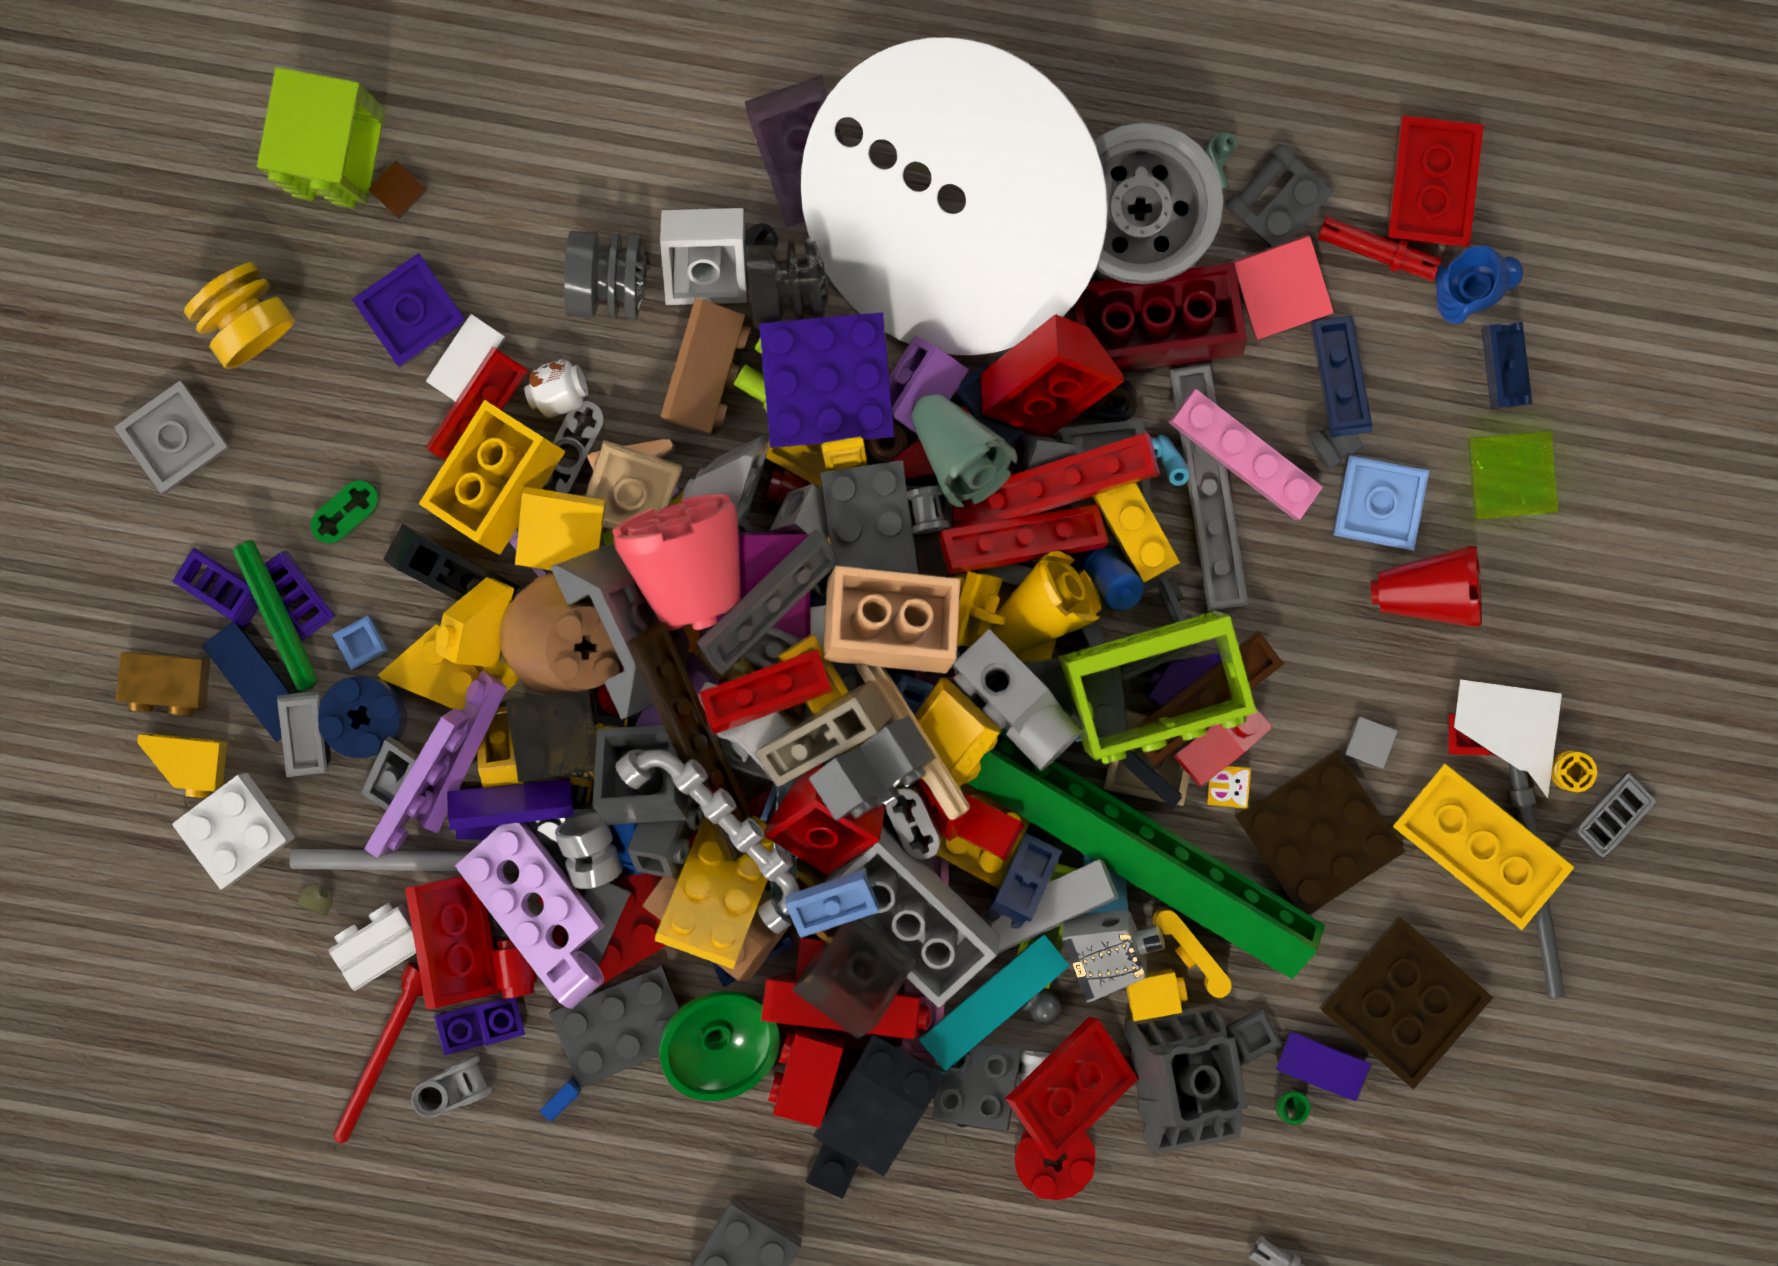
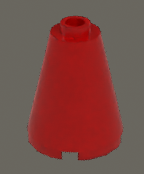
M1477 546L1462 547L1378 572V580H1371L1372 605L1379 604L1382 613L1467 627L1481 626L1482 595Z

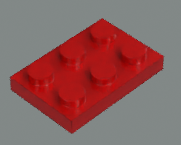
M1404 115L1400 118L1387 239L1398 241L1401 239L1407 242L1459 248L1470 247L1484 125Z
M460 875L405 887L426 1009H436L502 992L501 989H497L490 951L494 949L487 908L463 876Z
M1089 1016L1005 1099L1045 1157L1056 1161L1139 1079L1099 1019Z

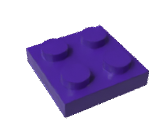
M419 253L351 299L400 368L466 322L462 313Z

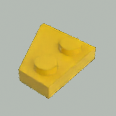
M436 624L378 674L386 682L452 709L457 708L462 711L466 704L467 690L472 681L478 679L481 672L475 665L455 664L435 653L436 633L441 626Z

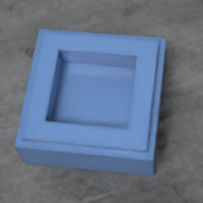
M370 615L332 634L351 670L389 652Z

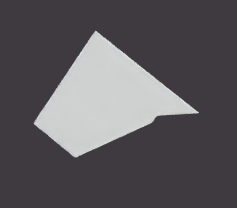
M1460 679L1454 728L1517 769L1528 771L1548 798L1562 694Z

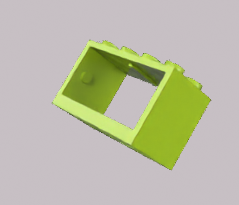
M275 67L257 168L268 175V181L276 183L275 186L284 188V192L290 193L291 197L315 201L316 195L324 196L325 200L332 201V205L354 209L356 202L368 204L370 196L368 189L372 185L386 109L358 82Z
M1219 611L1209 612L1058 656L1076 722L1083 729L1080 736L1084 750L1094 760L1102 759L1103 764L1126 758V751L1142 747L1143 752L1163 748L1167 746L1166 739L1182 736L1183 740H1190L1207 734L1206 728L1213 725L1222 724L1223 728L1235 727L1246 723V716L1257 713L1231 618L1229 615ZM1208 639H1216L1232 700L1171 718L1162 717L1159 718L1158 722L1098 739L1092 720L1095 718L1091 703L1087 702L1081 676Z

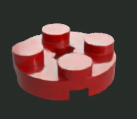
M1025 1129L1017 1142L1014 1154L1015 1169L1022 1184L1033 1192L1035 1196L1044 1200L1067 1199L1083 1190L1086 1184L1093 1178L1096 1161L1095 1150L1087 1132L1065 1151L1066 1158L1061 1161L1062 1167L1054 1169L1052 1165L1046 1166L1043 1160L1047 1158L1027 1129Z

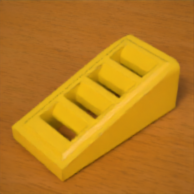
M861 437L825 442L822 445L826 471L867 466L864 442Z

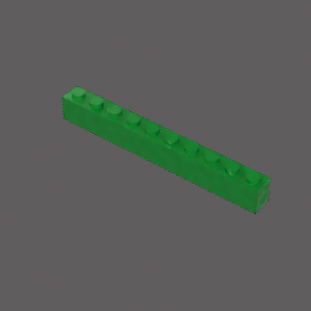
M1003 729L997 736L998 741L994 748L986 752L980 759L981 770L978 776L967 782L991 797L994 801L1003 804L1029 822L1036 824L1059 838L1065 844L1074 847L1095 861L1099 859L1104 860L1108 869L1127 879L1133 885L1142 888L1168 906L1175 908L1198 922L1204 928L1213 931L1233 943L1237 948L1246 951L1290 979H1293L1318 951L1325 924L1056 761H1053L1041 771L1006 735L1007 732Z

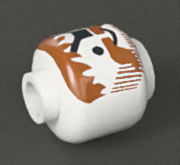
M559 359L535 367L530 373V384L524 387L530 407L532 409L538 408L548 418L581 408L584 396L588 395V386L582 369L579 365L573 366L566 359Z

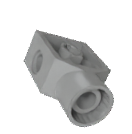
M990 629L953 663L956 675L953 679L956 681L954 683L956 687L971 701L977 697L985 705L983 707L984 713L1001 730L1004 727L1008 729L1006 735L1041 771L1057 759L1082 733L1083 729L1062 709L1049 689ZM1001 677L1008 681L1009 686L1002 692H994L988 689L987 684L991 679Z

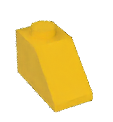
M486 577L443 613L441 626L436 633L435 653L455 664L497 667L501 651V622L509 602L512 601L514 588L494 578Z
M517 705L499 707L477 750L478 772L483 788L528 783L527 764Z
M153 733L138 734L137 743L174 788L186 789L185 796L207 798L210 796V792H215L223 786L228 741Z

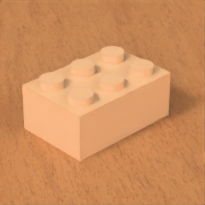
M835 566L827 581L823 661L947 673L956 661L960 579Z

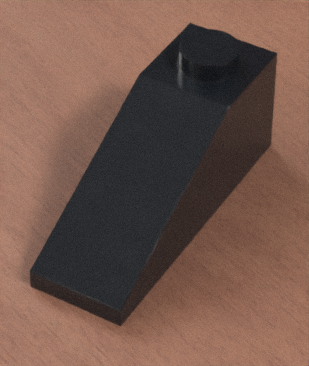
M403 523L383 558L396 570L457 601L486 577L494 578L513 587V596L519 587L517 584Z

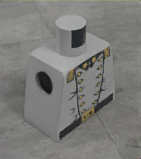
M1127 910L1083 914L1063 924L1062 940L1087 1003L1142 980L1147 972L1146 954L1165 949V942L1160 927L1157 925L1137 931L1132 915Z

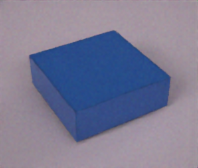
M571 1077L543 1105L539 1112L548 1121H553L582 1091L578 1082Z

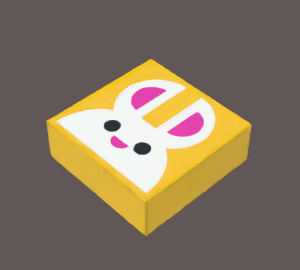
M1228 765L1210 779L1207 783L1206 805L1248 809L1251 768Z

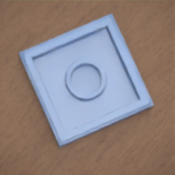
M1349 455L1347 457L1332 536L1414 551L1429 470Z

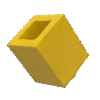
M1172 968L1147 972L1142 980L1126 986L1130 1013L1134 1021L1182 1013L1181 1002L1188 1001L1184 978H1176Z

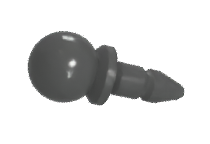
M1040 991L1020 1009L1029 1011L1031 1017L1037 1023L1048 1025L1059 1018L1062 1007L1059 999L1054 994Z

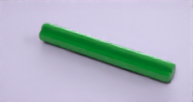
M246 540L237 544L233 548V554L296 689L303 691L317 684L318 677L255 541Z

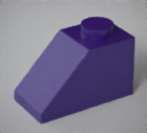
M1220 653L1171 661L1164 668L1160 665L1156 666L1145 683L1150 688L1145 696L1162 706L1221 660Z

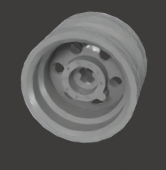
M1137 123L1123 125L1102 134L1094 143L1102 163L1107 188V229L1103 249L1092 277L1097 281L1116 279L1125 283L1144 285L1164 282L1182 274L1188 268H1193L1214 241L1222 218L1223 194L1221 181L1212 160L1201 146L1187 135L1165 125ZM1156 166L1164 167L1168 173L1167 178L1160 181L1154 178L1152 175L1153 168ZM1114 167H1123L1127 172V176L1122 181H1115L1111 177V170ZM1184 201L1188 205L1189 210L1185 216H1178L1174 212L1173 206L1175 202ZM1135 202H1142V208L1149 209V213L1144 215L1142 221L1135 220V214L1129 215L1128 210L1133 208ZM1159 236L1165 237L1169 242V247L1165 252H1158L1154 249L1153 242ZM1117 237L1127 240L1128 248L1123 253H1117L1112 248V242Z

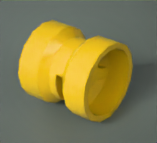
M1566 750L1559 752L1553 757L1551 780L1560 789L1582 792L1592 787L1596 781L1597 767L1593 759L1587 754Z

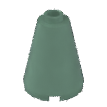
M941 394L926 395L916 402L911 415V421L946 499L957 507H964L960 501L971 499L976 504L994 494L1011 475L1007 468L1011 460L1015 464L1017 462L1015 449L1006 440Z

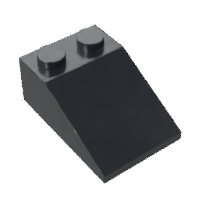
M871 1034L825 1113L821 1127L816 1129L813 1137L884 1177L945 1077L944 1069L887 1036Z

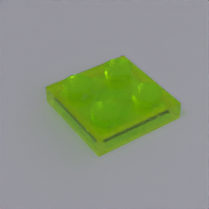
M1552 431L1467 439L1474 520L1558 512Z

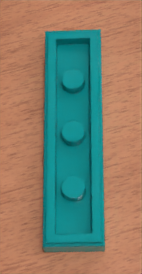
M1043 933L920 1036L919 1041L946 1071L1070 967V964Z

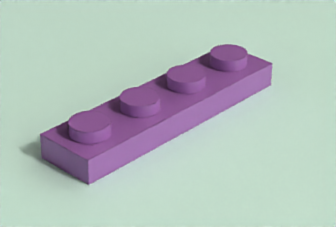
M482 670L478 679L472 681L467 690L466 704L462 711L469 716L462 729L467 734L459 748L454 753L449 751L443 763L447 765V769L441 779L434 786L429 785L423 795L428 800L416 819L425 829L436 833L439 832L448 813L447 791L459 790L508 688L493 673Z
M455 708L441 717L364 850L378 858L390 849L395 852L401 846L408 835V831L404 827L410 817L415 819L427 803L428 798L423 796L429 785L434 786L441 779L447 769V765L443 763L449 751L454 753L465 739L467 732L462 729L469 716Z

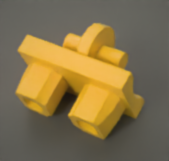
M968 571L967 574L956 573L953 578L960 579L957 646L971 647L989 629L991 630L993 623L1005 625L1007 616L996 612L1000 601L998 593L1003 579L994 575Z

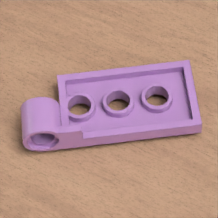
M526 822L500 825L455 865L542 982L562 1005L570 1009L574 1008L604 982L603 973L595 961L584 952L577 950L605 925L576 887L572 885L570 879ZM508 860L516 863L519 868V877L515 883L509 882L503 874V867ZM533 892L539 894L544 902V908L540 915L533 914L528 908V898ZM556 925L563 926L568 932L569 939L565 947L555 944L552 938V932Z

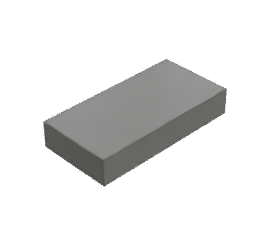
M318 691L277 696L286 777L328 773L324 738L319 733L318 711L320 706Z

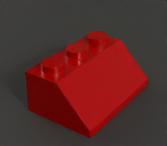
M1055 314L981 372L982 414L1039 436L1050 437L1124 382L1123 374L1087 326Z

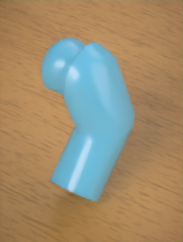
M1157 434L1156 438L1151 437L1156 458L1161 457L1170 482L1176 486L1185 484L1189 479V472L1183 457L1170 438L1162 434Z

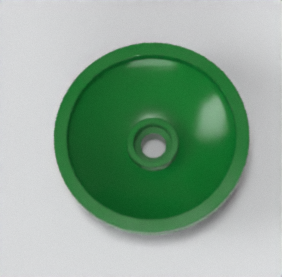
M719 991L697 997L680 1008L671 1017L663 1030L658 1050L662 1071L668 1082L677 1091L696 1100L721 1101L739 1096L756 1086L768 1074L775 1063L780 1045L777 1023L761 1021L763 1003L745 993ZM717 1030L716 1033L708 1035L711 1031Z

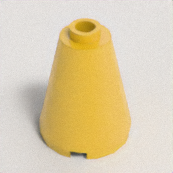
M1052 551L1042 557L998 610V613L1007 616L1005 625L993 623L991 631L1014 654L1089 626L1098 620L1099 617L1096 616V613L1102 610L1098 590L1085 570L1078 574L1070 566L1075 560L1069 555L1060 551Z

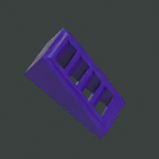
M194 547L172 581L231 621L244 627L250 623L259 609L246 579ZM202 564H205L208 567L196 586H194L191 582ZM219 573L220 576L209 594L205 593L215 575ZM233 582L234 586L230 590L224 602H220V599L225 593L226 589L228 588L230 583Z
M281 551L265 563L270 576L283 567L288 571L286 575L274 583L278 592L294 580L299 585L286 596L281 597V600L302 641L336 617L288 551ZM305 593L309 599L292 611L288 605ZM316 606L320 612L302 625L298 618Z

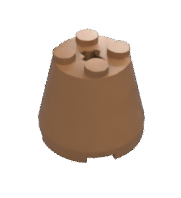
M550 573L533 579L534 582L527 585L512 602H509L500 627L501 650L506 663L509 664L515 675L526 685L544 694L568 696L605 684L604 681L618 675L622 663L591 597L568 605L554 574Z

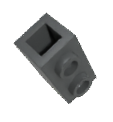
M688 794L687 820L638 823L627 849L637 872L675 879L680 864H684L689 855V841L694 830L699 829L703 819L701 806L690 794Z

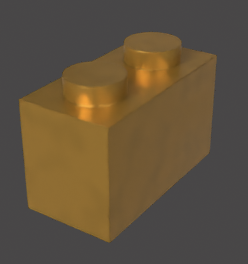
M120 652L116 701L128 702V710L153 712V705L169 706V714L193 716L194 708H206L210 659Z

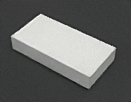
M470 314L426 382L456 401L492 346L499 350L506 337Z

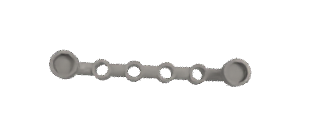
M650 750L639 756L628 752L616 762L615 767L618 774L634 789H638L651 778L649 768L661 767L672 776V780L679 790L684 794H690L701 806L705 816L714 824L718 823L729 834L734 846L741 852L747 853L757 863L761 873L769 881H775L782 889L783 897L780 901L771 897L758 908L759 915L766 926L774 933L780 934L793 923L785 905V896L798 892L799 888L793 876L787 871L793 866L790 857L780 847H776L769 852L759 842L765 835L755 820L747 818L744 822L740 823L731 813L736 808V804L724 789L720 788L712 794L702 784L708 776L704 768L696 760L691 759L684 765L669 752Z

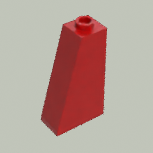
M783 973L766 980L761 1021L915 1039L921 1036L922 1030H928L931 1006L926 1005L927 996L924 994L844 982V985L796 979V974Z

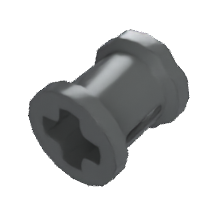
M940 486L917 488L907 492L908 500L912 501L916 524L912 527L913 534H930L950 528L949 521L944 520L940 498L943 491Z

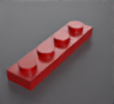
M1098 504L942 530L939 535L949 575L1037 560L1052 551L1072 554L1105 548L1109 542Z

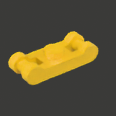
M1168 907L1156 909L1152 916V922L1154 926L1158 925L1162 934H1172L1180 946L1174 951L1189 969L1195 965L1205 974L1204 986L1213 997L1223 998L1227 996L1232 986L1230 979L1173 910Z

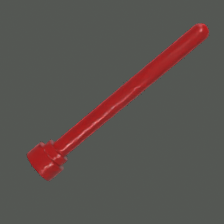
M407 962L400 978L403 980L401 987L403 991L334 1132V1139L337 1143L343 1144L349 1140L418 996L422 997L424 995L417 963Z

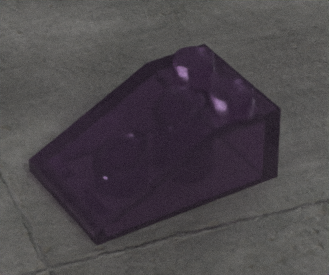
M822 75L745 101L747 116L787 227L805 221L801 197V168L810 129L818 111L829 95ZM837 122L835 128L836 137L840 141V143L845 145L839 124Z

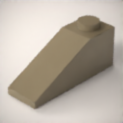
M868 681L821 708V710L759 748L755 753L775 785L779 787L877 734L892 715L872 683Z

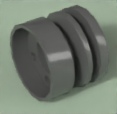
M569 232L564 277L566 316L595 317L599 300H606L609 318L617 319L620 301H624L626 319L638 320L640 305L645 297L647 274L646 257L642 249L640 234H629L627 251L622 252L620 233H613L608 251H601L600 238L597 232Z

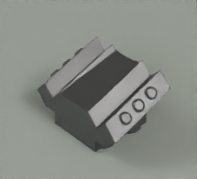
M1209 1004L1182 1009V1013L1140 1021L1127 1020L1124 1037L1132 1048L1128 1062L1139 1079L1136 1082L1139 1104L1137 1110L1146 1124L1142 1137L1151 1152L1155 1154L1239 1138L1243 1126L1241 1110L1248 1108L1235 1037H1227L1224 1019L1216 1006Z

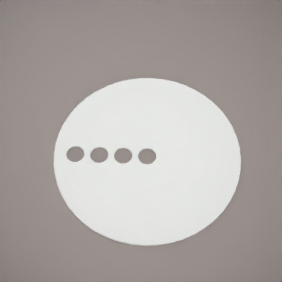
M951 37L924 38L889 47L856 66L837 84L818 111L808 135L801 168V197L806 227L814 251L826 274L847 302L860 314L883 312L885 332L896 339L910 344L914 336H917L937 346L946 354L980 355L1010 349L1053 315L1057 314L1063 317L1088 286L1096 270L1107 229V188L1102 163L1089 130L1072 103L1044 74L1015 55L989 44ZM841 118H854L862 126L863 138L857 146H845L837 139L835 128ZM884 139L894 145L897 151V161L892 168L881 169L873 164L870 159L869 150L874 141ZM911 162H921L931 172V184L924 191H914L904 181V169ZM944 185H957L965 193L966 205L961 212L951 214L944 211L939 205L938 193Z

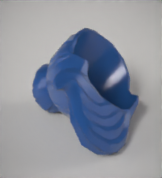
M1486 245L1470 247L1453 260L1448 267L1442 265L1437 267L1438 311L1443 319L1451 324L1463 323L1470 314L1486 310L1500 301L1506 290H1512L1521 283L1523 267L1514 257L1502 258L1498 252Z

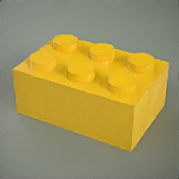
M484 400L420 500L419 505L476 543L500 555L519 526L521 498L524 487L542 489L566 451Z

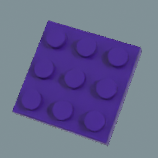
M883 312L759 324L770 448L823 444L825 442L861 437L863 440L894 437Z

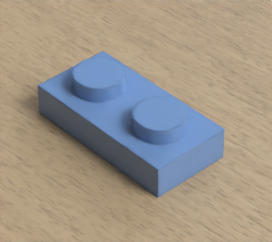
M864 870L785 896V905L800 938L879 912V903Z

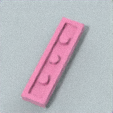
M1197 389L1191 390L1168 422L1294 520L1302 518L1323 488Z

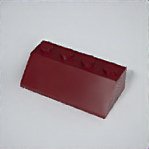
M1234 262L1188 268L1182 274L1164 282L1144 285L1125 283L1116 279L1089 282L1084 292L1073 305L1074 322L1087 326L1121 372L1244 355L1247 336Z

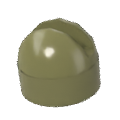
M313 883L303 889L296 905L327 916L332 905V895L326 886L320 888L319 883Z

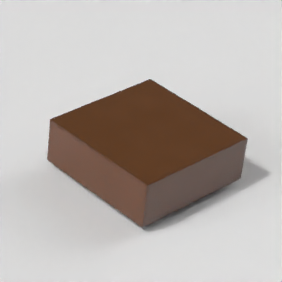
M397 161L368 189L398 219L427 191Z

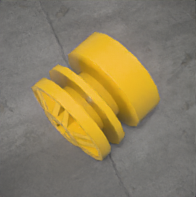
M253 262L244 263L214 278L190 300L184 309V314L190 321L200 320L196 326L199 334L205 335L220 330L211 341L209 348L224 368L228 370L238 367L262 353L287 333L296 321L279 297H273L260 302V299L269 290L270 284L264 278L257 280L260 270Z

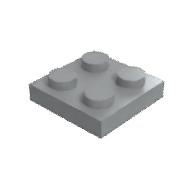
M181 380L114 427L160 494H166L230 448L185 382Z

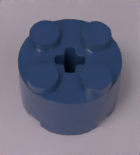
M368 675L343 679L326 692L320 703L318 711L319 733L327 744L341 755L350 758L376 756L379 754L388 736L399 741L405 731L407 712L403 699L394 685L382 680L380 677ZM366 707V716L371 718L370 723L358 725L359 718L355 716V712Z

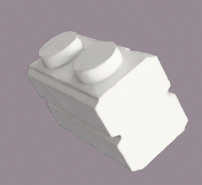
M387 903L368 915L372 921L371 924L361 930H358L354 924L334 936L338 944L330 948L329 953L338 968L341 969L352 990L356 991L416 953L410 915L403 904L393 909L390 903Z

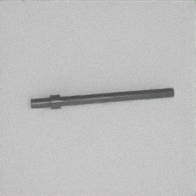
M1508 763L1513 790H1509L1511 806L1516 807L1518 821L1538 836L1532 806L1536 804L1534 787H1529L1527 771L1519 770ZM1548 899L1535 914V921L1549 998H1560L1565 996Z

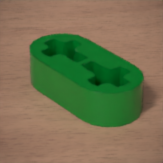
M361 480L347 484L313 515L310 523L313 536L326 544H336L344 540L379 508L380 493L377 488L371 483ZM355 489L360 492L368 490L370 495L366 500L370 505L366 509L362 506H357L349 512L346 508L355 500L352 494ZM342 513L345 517L336 524L339 532L336 535L332 533L323 535L321 532L325 526L322 521L323 517L326 516L333 519Z

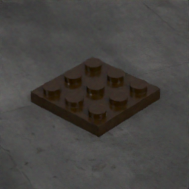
M1337 749L1250 805L1248 809L1246 808L1235 815V818L1293 906L1308 915L1405 852Z
M1398 916L1319 1009L1414 1090L1494 997Z

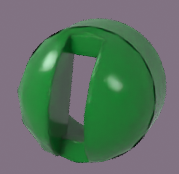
M1287 1091L1281 1094L1275 1102L1277 1116L1285 1123L1299 1125L1309 1117L1311 1110L1310 1102L1301 1093ZM1288 1099L1290 1102V1109L1293 1117H1288L1286 1103Z

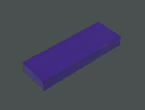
M570 779L447 791L450 830L574 817Z

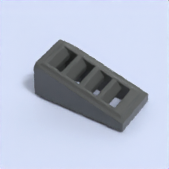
M1626 772L1569 830L1597 858L1603 860L1657 801ZM1625 788L1641 802L1636 808L1621 794ZM1614 800L1629 813L1625 819L1611 806ZM1604 811L1618 824L1614 830L1600 817ZM1593 823L1607 836L1603 841L1589 829Z

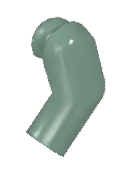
M1229 132L1215 134L1204 148V152L1212 160L1218 173L1222 190L1229 188L1223 166L1231 153L1237 149V139Z

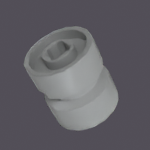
M597 812L574 816L556 828L555 836L561 853L564 857H568L565 865L574 887L579 889L598 887L609 883L622 873L623 866L617 848L614 844H610L613 838L610 827Z

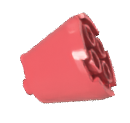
M705 494L683 498L682 504L671 505L656 512L653 508L645 510L624 520L612 530L616 551L659 621L665 622L668 631L691 623L695 630L713 626L718 622L717 615L728 613L741 600L738 513L728 494Z

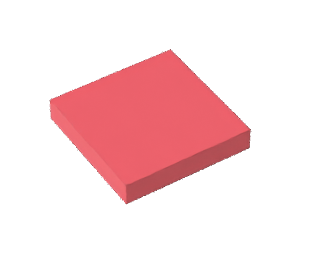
M1304 235L1231 261L1235 265L1238 288L1256 340L1334 313L1309 235Z

